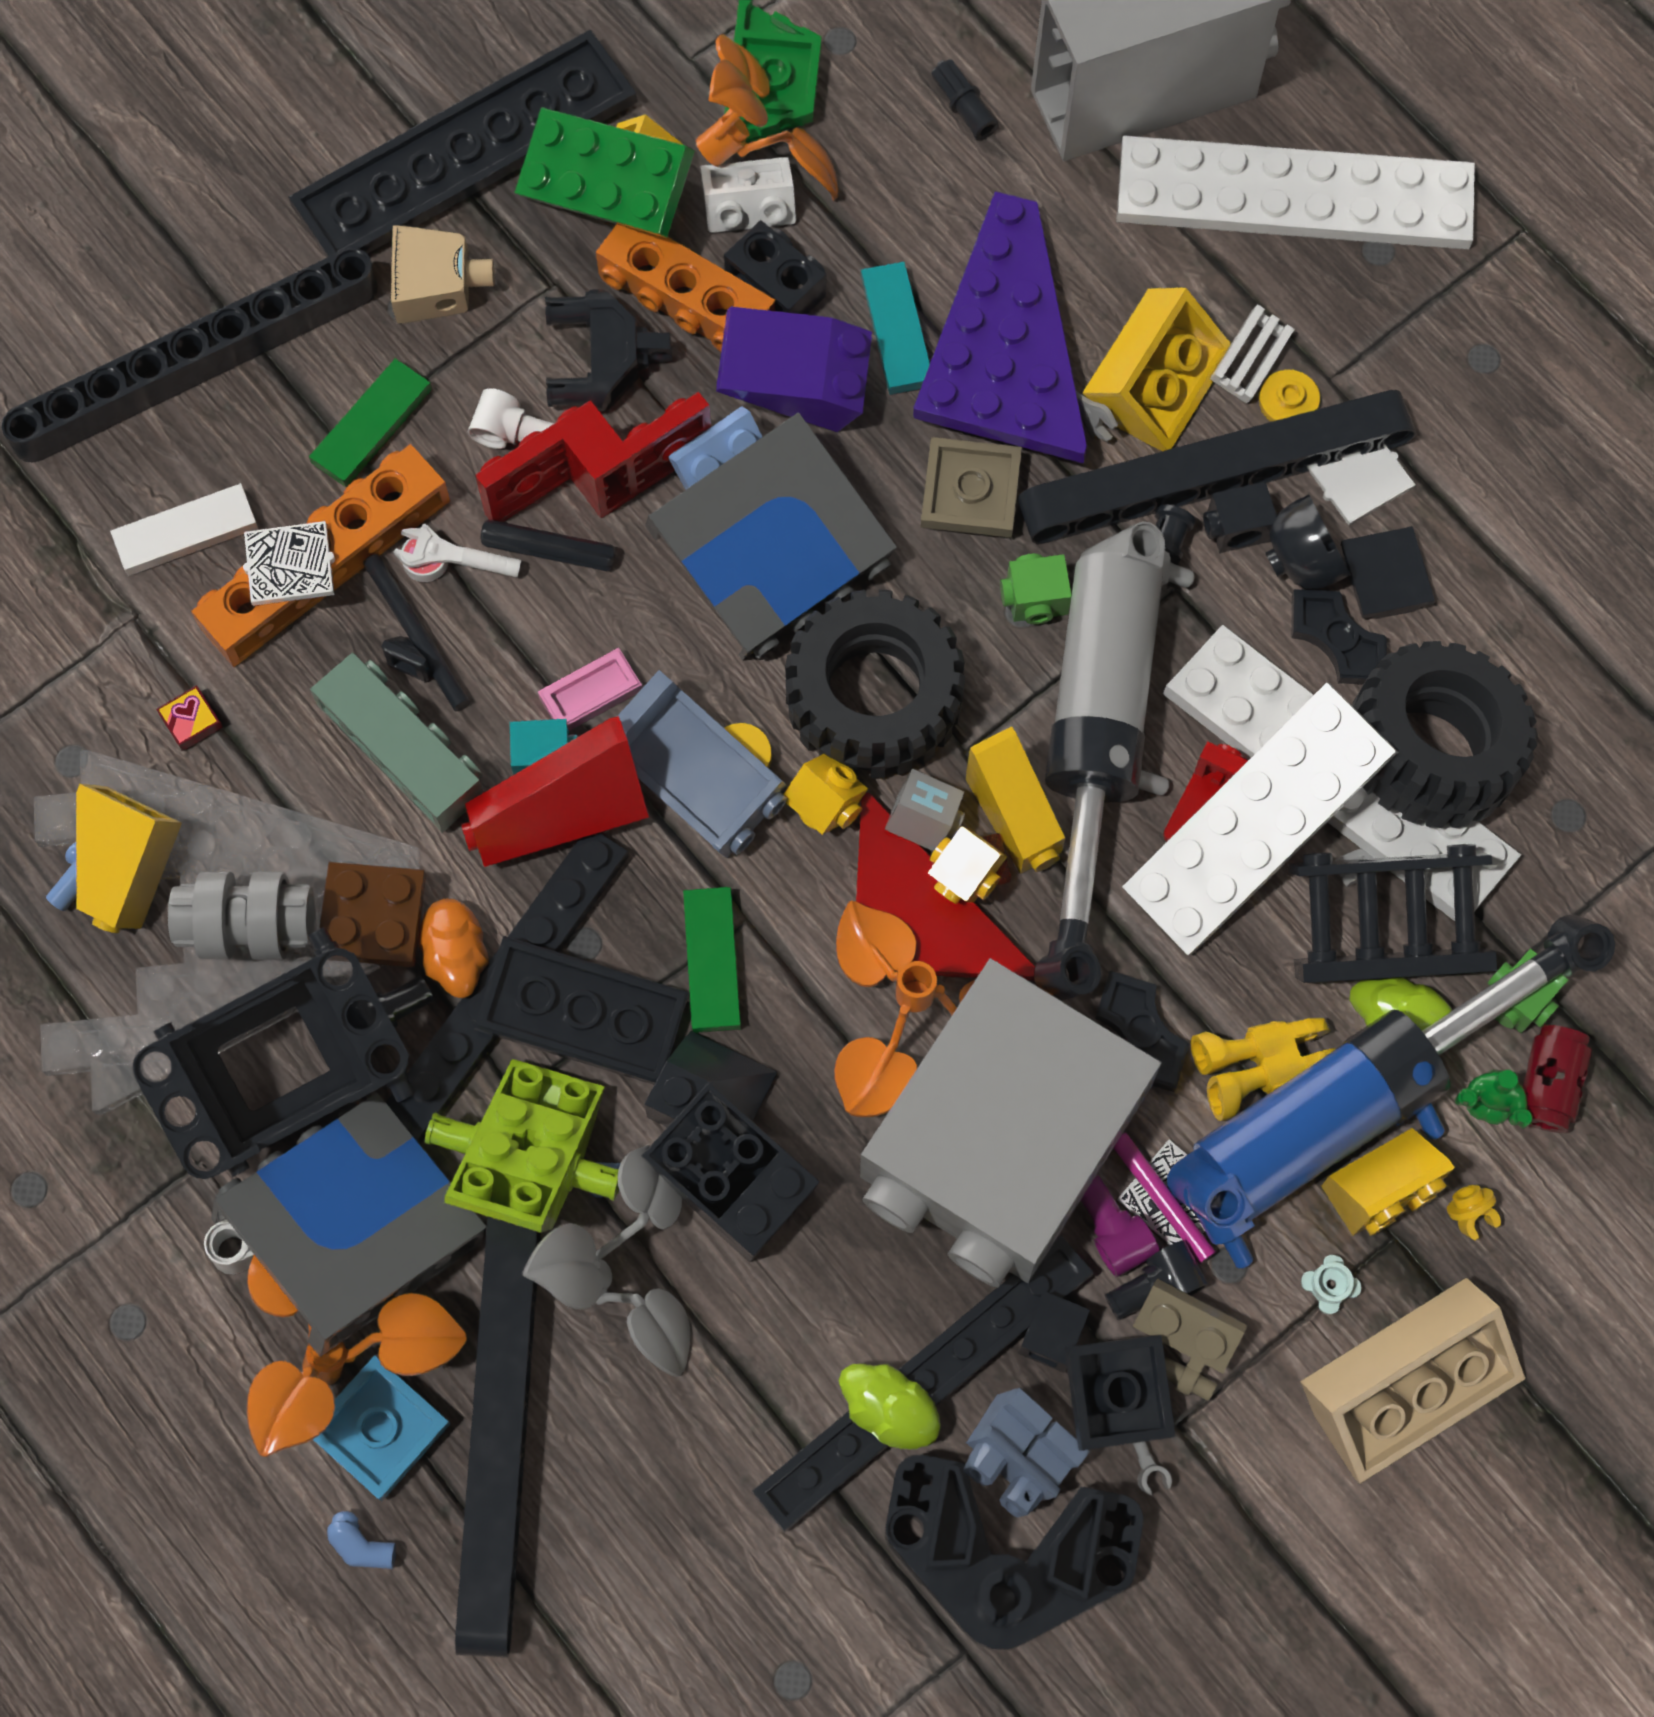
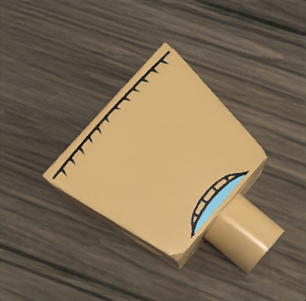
M393 226L391 304L397 323H408L465 313L469 309V287L494 286L495 270L493 259L469 260L465 236L459 233Z

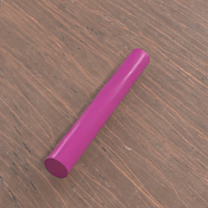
M1122 1134L1114 1146V1150L1180 1238L1185 1240L1198 1262H1204L1216 1251L1128 1134Z

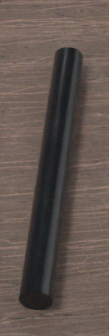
M379 554L367 557L363 561L364 567L412 644L426 659L430 673L451 707L456 712L466 708L470 704V700Z

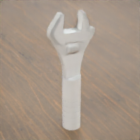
M424 523L420 529L408 528L401 531L403 536L417 540L413 554L399 549L394 550L395 556L408 568L430 563L449 562L517 578L521 563L520 559L453 545L440 538Z

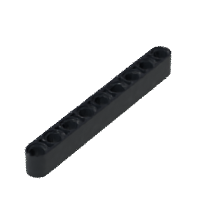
M348 248L337 252L22 403L8 411L2 419L1 428L3 434L16 456L25 462H39L367 304L375 297L378 289L370 257L358 248ZM362 274L358 279L347 280L351 275ZM322 293L316 299H307L311 294ZM272 313H282L277 318L266 319ZM241 332L236 338L226 339L231 333ZM191 352H200L194 358H185ZM160 371L152 378H144L149 372ZM118 391L113 397L103 398L108 392ZM69 411H77L73 416L69 418H62V416ZM35 430L30 437L20 438L25 432Z
M1388 390L1043 483L1025 490L1018 496L1017 500L1031 541L1035 544H1044L1155 514L1157 507L1160 505L1181 507L1210 499L1213 493L1261 482L1269 483L1310 471L1307 465L1317 463L1318 467L1342 461L1341 456L1360 451L1361 455L1385 449L1384 444L1389 450L1394 449L1412 440L1416 436V429L1399 390Z
M489 1216L487 1219L458 1590L455 1653L456 1655L509 1657L512 1639L537 1283L524 1277L523 1271L532 1253L540 1243L541 1232Z

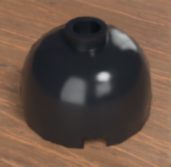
M1309 494L1292 502L1279 512L1273 520L1269 532L1273 549L1265 552L1277 577L1286 573L1295 585L1306 589H1317L1332 585L1351 575Z

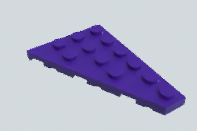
M995 191L915 402L913 418L1084 463L1087 445L1038 204L1036 201Z

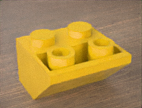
M1411 1128L1331 1174L1321 1187L1352 1236L1365 1229L1372 1236L1396 1221L1395 1218L1405 1212L1404 1206L1408 1205L1413 1212L1437 1197L1436 1194L1447 1187L1444 1179L1455 1167L1443 1153L1416 1130Z

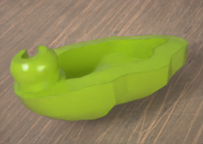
M1401 977L1360 980L1351 988L1349 994L1350 1003L1355 1011L1364 1019L1366 1026L1394 1009L1408 1016L1423 1031L1452 1011L1442 996L1432 988L1424 984H1413Z
M852 1364L841 1371L838 1382L849 1406L850 1419L860 1428L872 1433L879 1442L899 1449H918L929 1446L937 1440L940 1430L939 1413L929 1394L918 1383L909 1381L899 1370L889 1364L877 1366Z

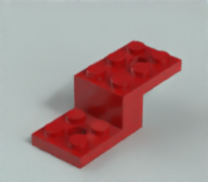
M697 392L688 399L680 398L670 404L664 414L651 423H641L633 428L623 441L591 400L580 407H571L559 416L556 423L542 432L535 431L528 434L522 439L517 448L503 457L496 456L491 458L481 467L480 472L475 474L484 513L488 519L504 522L565 481L571 479L602 519L675 471L668 456L711 427L710 405L700 392Z

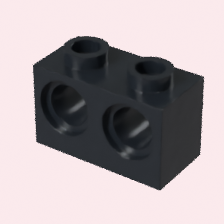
M762 220L754 225L724 254L725 271L775 299V309L777 312L807 315L826 297V273L822 265L814 257L802 255L793 247L791 240L783 231L778 228L771 229ZM758 256H767L771 258L770 260L765 262H758L754 260V258ZM791 283L803 285L799 289H789L785 286Z

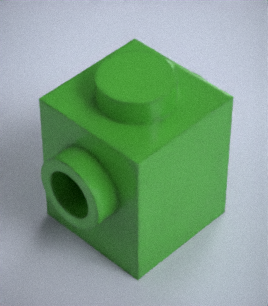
M1026 554L1017 558L1016 561H1009L1007 578L1000 579V592L1003 606H1011L1014 622L1026 620L1028 624H1041L1050 621L1053 617L1068 615L1072 595L1064 554L1043 557L1040 554Z
M1530 948L1514 967L1505 962L1487 984L1489 986L1537 955V953ZM1560 974L1495 1019L1506 1028H1515L1521 1034L1531 1022L1541 1027L1558 1008L1559 1005L1552 998L1565 985L1568 979Z

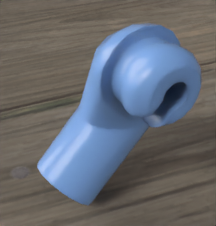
M76 842L68 848L65 854L66 861L72 865L46 895V899L61 911H66L77 898Z
M342 1511L332 1518V1522L327 1528L328 1541L346 1564L356 1567L394 1568L396 1543L367 1541L358 1529V1517L351 1512Z

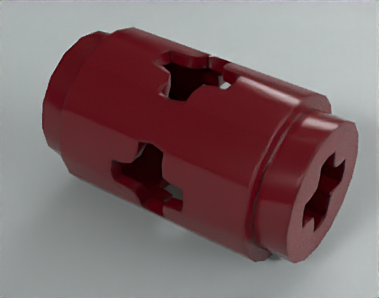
M1544 1025L1541 1026L1540 1035L1534 1036L1527 1063V1072L1522 1085L1527 1096V1110L1532 1114L1530 1127L1554 1133H1567L1570 1123L1576 1121L1582 1097V1087L1586 1079L1592 1049L1588 1047V1035L1567 1027ZM1558 1072L1565 1073L1563 1080L1555 1079ZM1546 1078L1554 1079L1551 1086L1544 1085Z

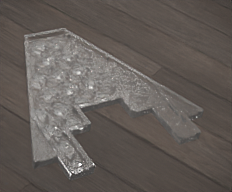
M80 750L81 784L107 786L182 823L160 880L180 878V885L195 884L199 872H232L237 886H249L254 872H286L290 884H308L313 888L316 904L315 931H317L320 925L329 862L422 870L421 853L416 846L89 750ZM76 792L34 797L35 842L39 847L67 845L76 842ZM423 899V907H422L421 921H422V919H423V917H424V914H425L424 899ZM312 944L305 947H289L287 957L284 960H254L251 957L248 945H236L232 959H199L195 947H183L184 963L136 968L138 1014L40 1024L42 1072L46 1076L91 1071L92 1111L96 1115L105 1114L143 1094L133 1074V1060L141 1049L157 1041L153 1033L154 1030L169 1022H172L175 1030H178L316 957L314 954L315 949ZM327 960L323 966L324 978L333 985L345 984L352 976L353 968L350 962ZM360 963L366 975L385 966ZM296 1006L221 1045L218 1052L221 1053L298 1012ZM152 1052L144 1059L143 1069L149 1078L163 1080L171 1072V1062L165 1054Z

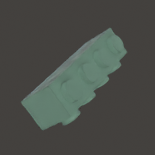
M352 652L310 688L317 706L443 833L467 812L465 803L484 793L479 780L483 776L481 771L466 755L458 759L447 748L451 742L434 723L426 727L417 718L416 715L419 713L416 705L402 691L395 695L385 685L388 679L373 661L368 660L364 664Z

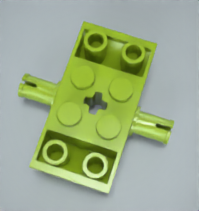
M512 1059L481 1122H477L474 1126L441 1116L435 1112L427 1127L425 1143L465 1154L445 1194L444 1203L534 1231L544 1232L553 1229L569 1191H572L573 1187L615 1201L619 1192V1169L584 1159L605 1086Z

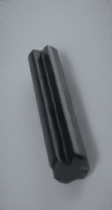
M491 519L485 520L480 534L481 544L487 547L603 571H610L615 560L616 552L612 544Z

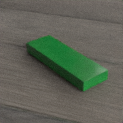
M395 358L309 455L311 464L347 488L432 390L431 383Z
M731 887L683 890L692 1032L740 1030Z

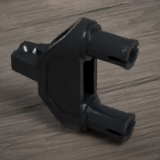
M590 289V292H585V296L545 297L547 326L587 323V328H590L591 372L587 373V377H547L546 385L548 388H546L548 407L584 405L591 400L599 411L608 410L621 399L639 378L638 370L647 369L649 364L672 361L670 333L648 332V329L645 327H636L635 318L604 289Z

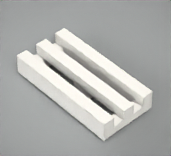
M1258 304L1249 314L1210 377V380L1246 404L1253 398L1294 331V328L1288 324L1285 327L1278 324L1280 319L1273 314L1270 317L1263 313L1265 309ZM1255 324H1258L1262 327L1261 332L1232 379H1229L1224 374ZM1270 334L1277 337L1247 387L1245 389L1242 388L1239 384Z

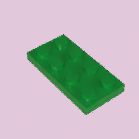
M541 107L514 193L523 198L667 238L695 150L678 143Z

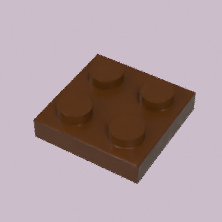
M329 862L319 929L326 926L333 941L336 940L341 949H346L351 953L354 952L359 963L414 967L427 877L425 870ZM333 956L328 959L331 961L350 962L343 956Z

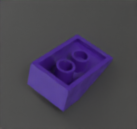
M731 306L727 309L716 392L790 417L799 412L805 422L838 432L863 412L872 331L832 317Z

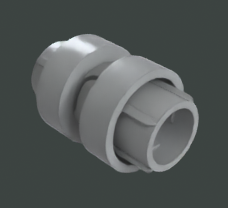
M199 872L195 884H181L180 886H174L171 890L168 904V928L171 942L176 947H195L199 959H232L236 945H248L251 957L254 960H284L287 957L289 947H305L312 944L307 935L315 932L316 904L313 888L308 884H290L286 872H254L249 886H237L232 872Z

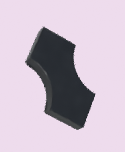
M1293 590L1291 597V638L1307 641L1320 648L1328 656L1335 668L1337 683L1363 685L1371 671L1387 655V637L1382 634L1369 632L1356 624L1344 608L1340 591Z
M1110 971L1095 1019L1107 1024L1123 1040L1161 1062L1152 1086L1175 1093L1190 1043L1172 1034L1161 1021L1155 1005L1156 984Z

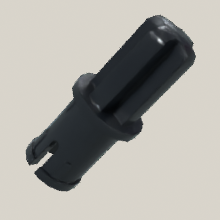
M948 59L938 62L937 66L932 70V77L949 99L950 110L953 113H959L976 140H982L990 136L997 129L999 123L980 99L979 88L976 85H970L953 60Z

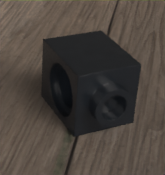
M1266 482L1212 494L1208 510L1203 513V523L1207 537L1209 539L1215 538L1219 554L1271 542L1269 532L1272 522L1276 518V512Z

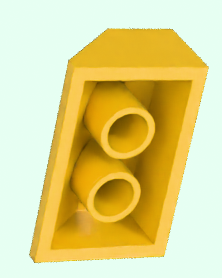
M1187 288L1148 289L1082 393L1086 398L1106 405L1118 423L1117 428L1160 451L1172 449L1213 383L1210 377L1231 343Z

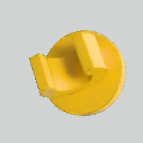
M1478 1185L1463 1187L1453 1194V1200L1447 1206L1449 1217L1452 1220L1458 1221L1460 1231L1472 1240L1479 1238L1478 1232L1475 1230V1221L1479 1216L1483 1215L1486 1223L1495 1228L1501 1225L1498 1212L1492 1208L1496 1203V1197L1491 1189L1480 1188Z

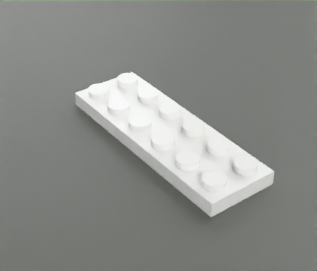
M1326 683L1122 887L1188 956L1192 955L1384 767L1398 751L1331 684Z

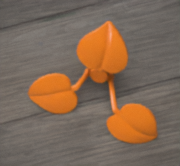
M719 35L716 38V50L721 61L715 66L711 77L709 102L726 106L729 110L716 123L696 138V144L701 154L710 164L719 167L736 152L743 158L751 151L778 142H785L800 165L830 192L833 201L837 199L838 183L834 166L824 148L803 129L795 128L792 133L784 131L748 144L746 143L745 139L749 137V130L740 117H743L757 127L762 128L767 124L768 116L766 109L756 94L761 98H765L769 94V80L763 67L749 51L726 35Z
M851 900L841 916L837 930L836 951L841 970L852 982L862 987L876 986L886 976L892 982L897 981L895 996L898 1004L901 1006L891 1040L887 1047L876 1038H859L849 1042L841 1050L835 1064V1083L845 1111L855 1117H875L890 1111L917 1070V1064L912 1057L904 1053L895 1052L909 1013L922 1012L928 1009L933 1003L934 998H938L951 1015L954 1014L957 1007L945 994V987L943 985H936L937 976L934 969L927 963L913 961L916 951V940L911 928L900 918L890 913L875 910ZM975 980L962 987L959 994V1004Z
M253 1255L248 1270L247 1284L251 1298L256 1306L263 1312L277 1317H289L299 1312L256 1256ZM414 1293L403 1294L386 1303L381 1309L378 1316L380 1332L370 1334L353 1348L346 1349L344 1343L341 1342L319 1357L311 1345L308 1344L302 1364V1372L287 1361H275L265 1366L253 1379L247 1401L249 1430L258 1453L262 1457H267L283 1449L307 1443L324 1432L333 1418L335 1409L333 1394L329 1386L340 1378L345 1363L354 1362L356 1356L371 1345L381 1342L378 1356L380 1364L386 1370L398 1375L414 1376L430 1372L453 1359L466 1342L465 1331L438 1302L430 1297ZM308 1324V1329H309L308 1339H309V1335H310L311 1328H312L309 1324Z

